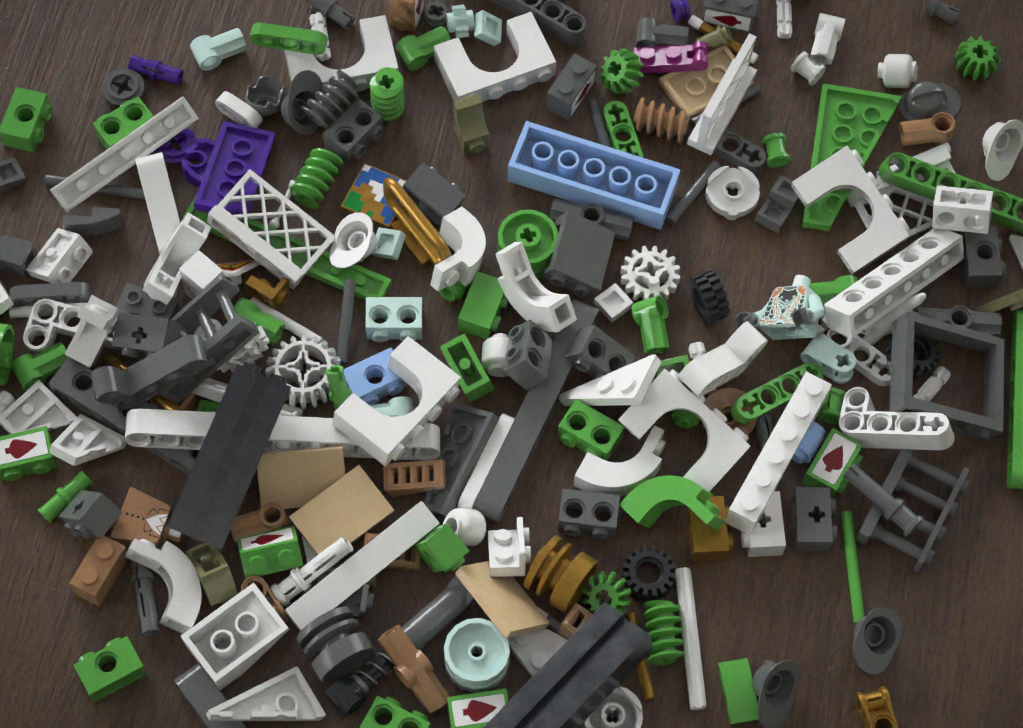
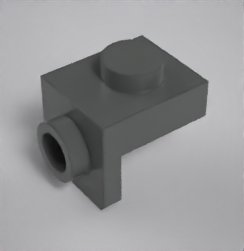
M363 584V588L360 587L336 608L349 607L353 613V618L364 619L365 611L371 612L374 594L368 593L369 585Z

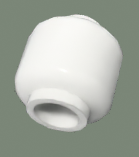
M888 54L884 62H879L878 78H883V84L887 88H909L912 82H916L917 61H913L912 56L908 54Z
M503 333L494 334L491 338L485 340L482 345L481 364L491 376L495 377L508 376L504 372L509 337Z
M455 508L448 513L443 522V525L448 524L465 546H476L485 536L486 522L484 516L475 509Z

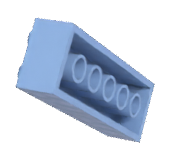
M526 121L508 164L507 181L580 205L596 203L605 211L634 217V222L661 230L678 185L680 169Z

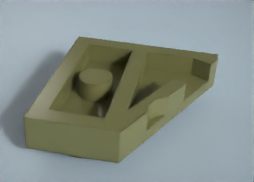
M1023 289L980 305L976 309L980 312H995L1008 306L1011 311L1023 307Z

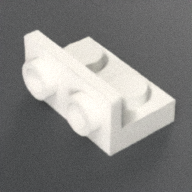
M57 228L27 267L26 271L32 277L50 283L71 282L93 253V250L80 234Z
M517 517V530L500 529L488 531L490 577L525 576V564H531L530 546H525L529 545V527L523 528V517Z

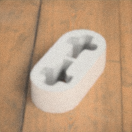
M224 91L215 101L217 108L223 114L240 125L258 128L263 122L261 115L255 109L227 91Z

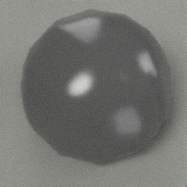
M261 76L254 87H247L245 103L255 109L261 116H270L281 110V103L286 96L285 85L281 79L274 76Z

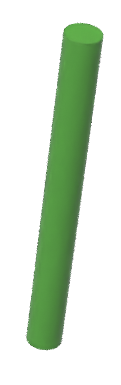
M851 511L841 512V522L853 622L856 625L865 615L853 516Z

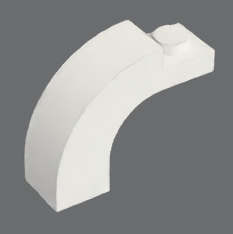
M460 207L442 219L439 234L446 244L454 250L455 254L434 267L430 285L437 291L447 286H452L457 281L467 286L474 280L477 271L479 272L486 246L485 234L477 219L466 209Z
M188 212L150 271L144 283L143 291L148 293L152 299L167 305L181 279L179 268L200 249L210 232L211 226Z
M514 242L495 254L503 276L498 278V282L510 304L526 321L531 319L544 331L559 332L577 320L569 295L550 292L537 280L522 242Z
M91 295L87 305L82 306L77 315L81 321L65 355L88 367H93L110 336L119 309Z
M654 425L640 452L625 462H609L587 452L575 474L573 486L588 492L620 496L628 495L641 483L654 478L660 470L662 458L659 456L666 444L662 440L664 430Z
M134 539L125 557L154 570L163 578L167 585L168 603L159 623L184 634L193 627L201 605V585L195 567L179 548L168 541L159 550L156 549L155 544L148 540Z

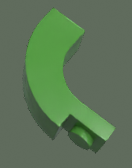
M668 475L649 479L635 487L619 504L637 523L647 528H650L666 510L675 506H688L707 525L716 530H719L725 523L718 515L721 510L709 500L713 494L697 483L679 476Z

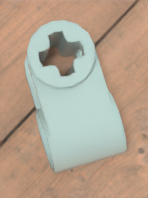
M817 333L816 337L811 340L800 355L804 363L812 362L817 364L821 368L823 375L835 383H847L853 376V369L856 365L854 354L822 333Z

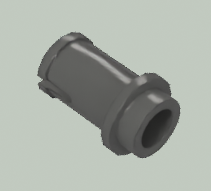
M930 0L925 12L929 13V17L933 15L953 25L960 9L939 0Z

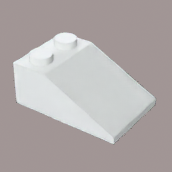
M252 583L181 635V638L219 691H221L244 674L289 628L257 586Z

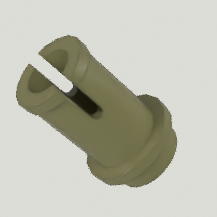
M719 25L717 30L697 38V41L706 42L708 44V51L722 44L728 45L729 41L732 40V35L726 25L723 27Z

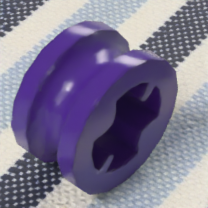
M670 0V10L675 22H681L682 18L685 20L690 19L691 13L687 0Z

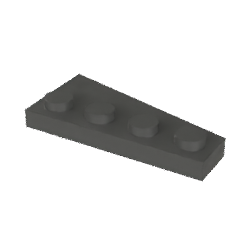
M454 402L450 410L453 413L451 423L446 424L444 431L446 436L443 450H440V456L436 458V460L443 459L445 461V488L427 491L424 500L425 506L432 514L446 518L450 511L455 509L500 419L494 413ZM432 474L430 481H434V474Z

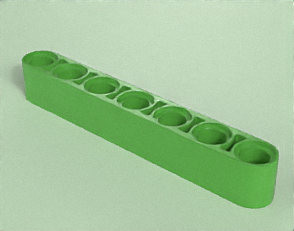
M892 153L879 167V176L886 183L931 200L935 199L937 186H941L940 182L947 184L948 187L993 191L992 201L999 205L1000 210L997 211L992 207L990 222L1023 234V220L1019 219L1016 213L1017 211L1023 213V199L903 153ZM889 163L895 164L899 169V173L892 171ZM915 173L921 174L924 178V182L918 181L915 177Z
M1016 309L1013 314L1011 332L1007 487L1023 490V310Z

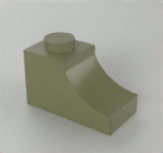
M479 94L453 101V129L464 155L480 153L485 148H489V132Z
M203 543L185 551L186 556L195 567L202 591L211 606L217 603H224L238 594L229 566L216 547Z

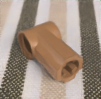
M940 112L929 119L900 122L901 144L908 146L932 143L939 146L946 142L949 143L952 139L955 120L950 114ZM937 128H944L946 131H940Z
M268 502L260 510L236 517L231 527V533L237 545V538L288 527L289 520L281 504ZM280 516V519L275 523L268 522L270 517Z

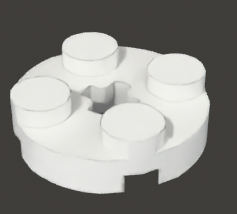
M723 166L710 175L705 198L709 206L716 213L728 220H736L738 217L749 214L756 207L760 194L759 181L751 171L744 167L738 166L736 169ZM727 188L732 190L737 188V196L729 195Z

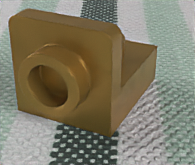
M252 275L245 282L248 297H254L275 310L279 305H284L287 302L291 293L289 280L285 277L280 280L275 288L263 278L259 280Z

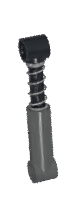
M455 576L449 582L447 588L408 621L402 629L415 648L421 650L466 609L474 607L477 602L458 577ZM385 651L377 653V658L372 662L368 661L366 663L367 666L362 671L357 670L353 676L344 675L340 677L327 690L325 696L345 717L355 713L367 700L366 693L369 692L370 686L374 683L378 684L377 680L384 674L388 675L387 671L394 666Z

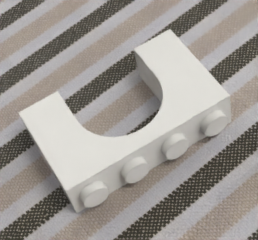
M532 12L507 20V36L518 58L511 67L504 71L486 72L475 67L470 62L459 38L434 46V61L454 101L476 94L480 95L482 102L489 99L494 100L500 98L505 93L523 90L528 85L536 82H545L555 76L556 60Z
M385 15L359 20L360 34L365 52L358 63L352 67L341 69L356 83L358 87L356 91L370 88L371 79L383 67L394 68L398 71ZM284 50L291 82L295 75L304 70L315 72L320 77L323 85H330L329 79L332 76L338 78L336 74L338 70L323 66L316 60L313 54Z
M845 146L794 180L791 187L806 209L831 192L840 189L854 190L866 198L872 210V222L869 228L837 252L851 275H855L905 242L909 237L907 232L910 228L902 217L897 218L891 209L894 208V205L886 194L883 196L876 188L879 183L871 172L866 173L861 166L863 160L855 149L851 151L848 146Z
M409 336L390 354L387 368L415 390L419 398L417 408L407 415L390 417L377 412L352 393L334 412L332 425L384 466L392 459L397 461L406 450L405 445L410 440L416 441L424 431L423 426L428 421H435L442 412L441 407L447 401L451 403L460 392L458 386L461 377Z
M664 369L650 384L641 404L631 405L618 419V422L625 426L639 440L663 414L669 411L685 410L695 414L705 425L708 441L703 455L687 471L683 478L689 479L710 491L749 449L750 445L746 442L749 438L737 427L732 430L725 423L727 421L726 416L718 409L714 408L711 411L704 404L706 401L704 396L698 397L693 391L690 392L683 385V381L678 377L679 374L672 369L668 372Z

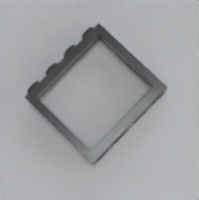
M906 312L893 321L889 412L941 413L948 418L953 432L986 441L1003 432L1004 339L994 337L991 333H980L970 330L967 326L948 324L942 319L927 318L917 312ZM914 333L984 353L983 416L912 397Z

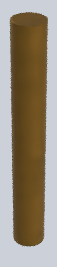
M636 613L625 615L626 621L629 623L632 621L639 626ZM645 657L636 668L644 701H650L655 699L647 658Z

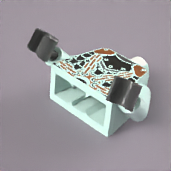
M796 275L792 286L777 287L773 291L769 302L762 310L752 314L750 312L739 313L735 316L738 328L746 321L754 328L758 326L772 340L814 338L817 334L818 321L825 315V310L821 298L809 287L811 280L806 276Z

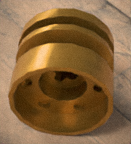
M555 535L540 549L533 559L523 587L533 590L538 585L536 595L542 597L551 588L553 591L549 603L566 614L583 595L582 588L589 585L588 579L594 576L599 562L584 552H580L573 560L569 559L572 554L573 545L567 543L561 549L563 539Z

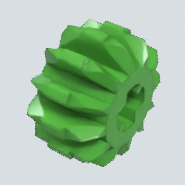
M982 35L977 40L970 36L967 42L962 41L955 54L957 70L964 71L963 77L972 76L973 81L977 80L978 76L985 81L989 75L993 76L996 73L997 66L1001 61V56L998 55L999 47L992 46V39L987 42L983 41Z
M620 48L619 51L611 50L610 57H603L605 64L599 66L603 73L598 78L604 82L603 86L607 90L613 91L616 94L632 93V86H640L637 80L640 77H644L643 73L639 72L644 65L639 61V56L636 53Z
M604 571L598 573V579L591 576L588 579L590 586L582 588V592L588 595V597L582 599V604H591L592 607L588 611L594 613L605 602V596L601 594L607 590L609 592L608 596L612 599L606 603L624 615L626 612L623 607L631 605V601L623 597L631 593L630 588L622 589L621 587L626 582L625 578L616 582L615 572H611L607 579Z

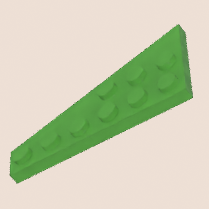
M823 83L810 170L845 146H848L851 151L855 149L863 160L861 166L864 168L902 96ZM840 189L833 191L807 209L805 207L802 227L829 231L851 190Z

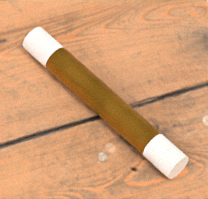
M694 15L688 21L689 25L705 35L717 30ZM732 39L726 46L729 50L738 54L742 44ZM752 52V56L750 59V63L754 64L759 57V55L755 52Z

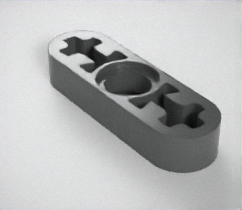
M725 129L719 144L713 151L715 155L737 167H744L752 173L760 172L764 168L766 153L762 148ZM733 142L737 145L738 149L729 152L723 148V144ZM742 149H744L745 153H742V157H739ZM754 156L758 158L753 163L749 162V158L752 159Z
M84 282L18 285L10 289V298L14 303L12 307L34 306L37 301L42 299H50L64 304L88 302L91 297V286Z

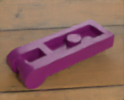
M697 41L693 45L634 47V53L639 56V61L644 65L639 71L643 74L704 71L708 68V57L706 56L708 54V44L704 41Z

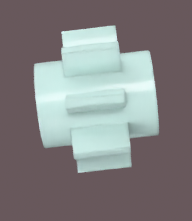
M463 4L452 6V13H446L448 33L455 32L456 38L469 37L468 31L475 29L473 11L466 10Z

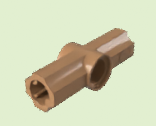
M396 625L382 634L377 641L395 665V673L407 688L412 689L426 711L432 713L445 705L447 697L450 696L434 675V668L423 652L415 648L401 626Z

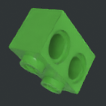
M138 96L133 100L124 102L113 112L100 116L93 123L97 138L107 150L154 116ZM134 118H140L139 120L132 121ZM118 131L115 134H109L110 132Z
M575 399L558 425L557 436L568 447H577L584 451L585 455L589 452L608 461L623 438L625 426ZM574 423H579L584 428L582 430H574L570 426ZM603 437L608 440V443L598 444L595 439Z
M377 696L360 728H431V724L427 722L428 718L424 714L412 710L410 713L402 709L401 703L391 697L383 699ZM381 714H388L392 717V720L387 725H380L376 722V718Z

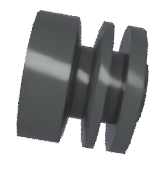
M346 606L335 608L317 617L307 624L296 637L300 648H304L303 652L306 658H315L312 662V668L322 684L334 683L344 675H351L364 666L375 654V648L367 635L363 632L356 633L359 628V622L357 619H353L351 609Z

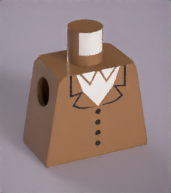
M130 487L121 508L122 513L118 517L110 536L112 540L124 545L126 549L129 548L134 539H145L155 544L156 549L160 550L166 539L180 543L184 534L167 527L173 514L171 506Z

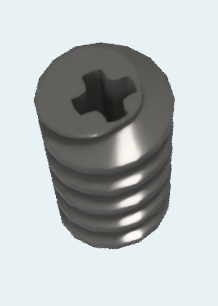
M340 69L336 72L338 78L332 76L329 79L330 85L324 84L321 87L323 93L317 91L314 94L315 100H307L308 108L301 106L303 112L315 124L326 129L329 127L326 122L327 118L332 121L336 120L333 114L334 111L341 114L344 112L341 107L342 103L347 106L351 105L348 99L349 96L355 99L359 97L356 92L358 88L356 83Z

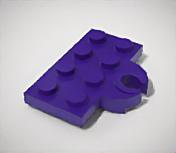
M223 121L217 141L206 138L196 139V143L185 150V159L187 160H182V172L185 179L192 185L199 187L194 201V210L209 213L215 205L217 206L249 169L262 178L276 140V133ZM190 160H199V161H201L202 163H201V164H198V165H194V164H191L189 161H190ZM249 180L244 185V195H257L259 186L252 180ZM255 200L245 201L247 214H250ZM241 201L229 202L224 208L232 215L243 214Z

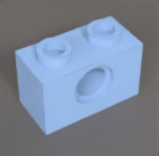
M391 347L344 369L347 387L351 389V393L357 395L368 405H375L380 398L387 395H396L407 386L403 379L387 368L390 354L393 352ZM375 377L382 379V381L377 384H372L369 382L370 379Z

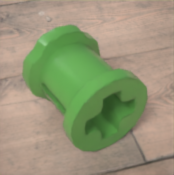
M783 133L768 134L762 140L768 154L766 162L771 168L785 166L791 161L790 155L786 152V136Z
M830 388L822 410L818 413V418L821 421L830 424L839 423L846 392L841 389Z

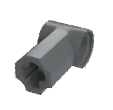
M651 17L641 18L637 22L635 46L687 45L689 29L684 26L661 24L659 20Z

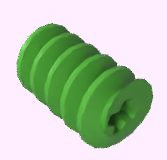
M383 67L377 71L370 81L372 109L381 114L383 121L387 122L399 118L404 111V83L399 71L394 68Z
M320 148L313 149L310 152V158L305 161V166L301 168L300 175L296 177L295 184L290 188L292 197L302 206L310 209L319 208L316 201L322 202L324 200L322 193L329 191L327 184L334 182L332 176H336L339 173L337 167H341L344 164L338 155Z
M666 600L645 602L644 607L648 609L644 613L645 619L648 620L645 624V629L649 632L648 634L653 646V650L649 653L651 656L648 657L647 662L657 666L672 664L676 661V658L684 656V651L675 649V647L684 644L683 640L675 638V635L683 633V629L674 627V624L682 621V617L673 615L674 612L681 610V605L673 604L671 601Z

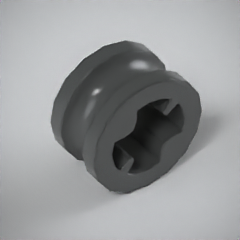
M438 1L427 4L424 11L425 22L433 28L445 25L446 13H448L446 5ZM435 11V13L437 14L441 13V16L437 17V15L435 14L432 15V12Z

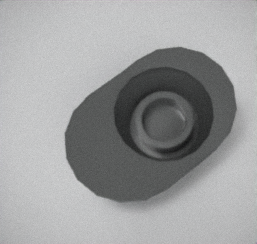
M304 70L295 75L290 84L289 94L284 97L281 103V114L284 121L289 126H292L298 134L302 135L313 134L319 127L301 109V106L308 108L307 100H315L314 94L317 91L323 93L321 88L323 84L320 77L310 70Z
M924 81L906 90L901 95L902 97L898 104L903 118L912 121L929 119L940 112H946L954 117L959 112L961 101L958 93L949 85Z
M888 607L875 608L856 623L854 628L853 656L859 668L867 674L883 672L889 665L900 643L903 626L900 617L894 610Z
M765 660L753 677V691L759 698L757 714L759 722L765 728H778L790 714L799 679V667L793 661L784 660L776 663L771 660Z

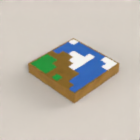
M364 163L340 206L341 211L348 214L364 213L370 217L374 225L391 229V224L395 222L397 217L384 198L383 181L385 178L391 177L403 187L406 180Z

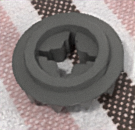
M126 68L114 70L102 82L103 96L113 107L115 105H122L124 102L133 100L138 96L143 98L144 81L140 74L134 70ZM127 85L129 91L120 93L118 87L123 88Z

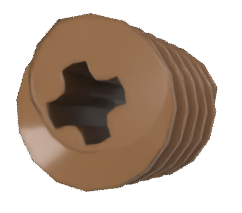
M642 97L635 111L633 125L636 123L638 132H641L646 126L647 134L649 135L657 129V137L659 138L667 132V139L669 141L677 135V141L681 144L685 139L691 115L689 118H686L685 109H682L679 115H676L675 106H672L668 112H665L664 103L658 109H655L654 100L648 106H645V99Z

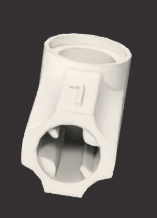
M820 13L814 33L816 37L810 59L818 65L832 64L837 41H840L843 31L844 18Z

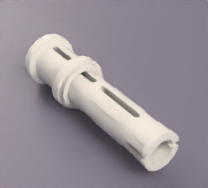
M343 535L340 536L338 540L301 569L298 567L296 569L293 568L290 571L291 575L279 584L274 583L271 586L272 592L285 607L291 604L290 600L302 591L307 592L310 589L312 581L330 569L348 553L352 552V545Z

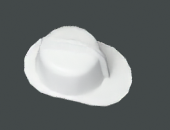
M1015 119L1006 123L997 122L985 132L982 145L984 155L986 156L985 169L991 180H1003L1010 173L1023 146L1022 121Z
M356 212L348 215L340 222L336 228V238L330 250L329 260L336 268H347L363 261L373 252L376 246V235L373 232V222L368 215Z

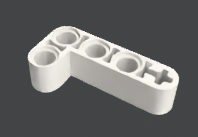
M162 152L135 159L160 254L180 224Z
M50 299L37 301L32 308L23 336L24 343L30 352L36 355L54 346L57 334L74 337L79 324L75 327H69L67 324L71 318L77 317L81 308ZM44 311H54L51 318L47 320L41 319ZM115 322L105 346L117 349L112 346L116 326ZM35 337H45V340L41 345H32V341Z
M746 321L733 333L725 344L688 363L679 373L678 377L700 397L739 376L765 347L768 340Z
M862 387L852 388L844 396L839 426L843 434L863 444L862 448L945 450L955 440L949 420L944 414L875 411L869 393Z

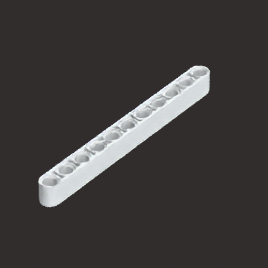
M133 409L127 413L125 442L134 447L200 450L216 412ZM279 416L263 452L343 445L344 457L374 458L332 425L333 418ZM426 423L423 426L424 431L420 437L414 442L410 440L405 445L406 450L398 460L427 461L438 458L440 456V428L435 424Z

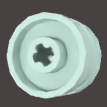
M474 618L455 625L447 635L444 645L445 671L451 682L462 690L479 693L489 691L498 686L506 676L510 657L509 641L502 635L495 624L489 620Z

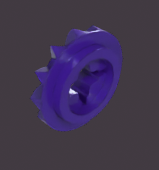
M185 128L155 150L156 154L162 152L166 164L175 163L178 166L182 160H187L185 159V150L196 143L194 133L188 128ZM170 140L180 144L181 151L175 148L171 149Z

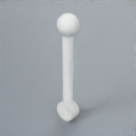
M291 180L288 185V190L285 194L287 199L291 196L290 188L295 184L294 180ZM274 217V219L270 220L269 227L278 229L280 217Z

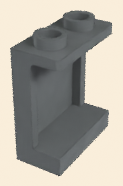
M568 210L555 219L554 224L559 232L550 266L542 271L541 277L549 280L552 285L565 287L573 291L576 296L589 297L601 290L615 232Z

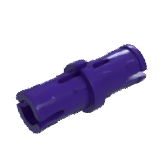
M132 55L128 62V69L149 76L151 80L157 81L159 79L177 86L182 82L184 71L164 65L160 60L155 59L152 61Z

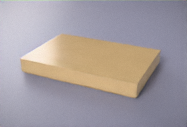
M725 44L708 52L706 55L708 57V68L706 70L670 72L659 78L658 83L678 111L681 112L682 109H685L686 118H689L691 115L692 119L704 112L732 60L735 59V56Z
M343 445L263 453L257 466L261 507L268 502H277L284 509L303 507L346 475Z
M358 465L290 515L289 519L318 555L342 535L352 544L392 514L394 509L361 466Z
M489 561L460 566L455 574L506 639L545 630L550 622L513 576L490 577Z

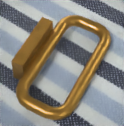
M385 178L383 181L384 198L398 218L397 221L391 224V229L402 231L406 235L403 245L423 269L432 262L436 265L450 257V250L442 236L402 186L394 178Z

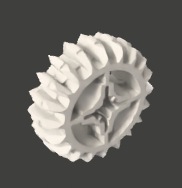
M304 334L301 337V341H296V338L292 336L291 344L289 345L282 341L280 343L282 350L274 348L272 351L274 357H268L267 363L270 367H267L265 370L266 376L270 378L273 373L288 379V382H295L299 385V388L291 386L285 402L289 400L291 407L301 403V408L305 409L306 403L311 402L312 406L316 408L318 399L326 403L328 400L326 394H329L330 386L325 371L327 368L330 369L331 366L341 364L340 358L335 356V349L333 347L328 348V343L325 340L318 344L316 336L311 341H307V337ZM308 356L319 359L324 365H320V362L311 361ZM298 357L294 362H289L292 359ZM305 364L307 373L304 374V380H302L301 371L304 370ZM316 381H320V382L317 383L316 385L310 387V385H311L312 383H314V382H316Z

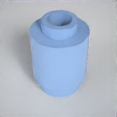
M813 422L792 457L794 462L802 464L803 462L809 463L824 442L826 432L822 426Z

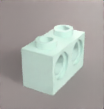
M366 297L367 339H372L376 342H385L388 339L404 341L408 336L414 341L422 339V297ZM378 318H384L387 320L382 324L374 322ZM405 318H411L415 320L410 324L402 322V320Z

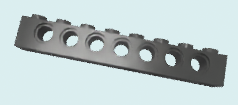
M70 357L67 358L48 383L55 396L125 436L126 415L130 410H162L152 401L144 402L128 410H118L99 403L91 377L92 367L76 362ZM85 384L92 385L88 390H79ZM142 447L187 475L190 474L200 451ZM257 468L243 501L258 481Z

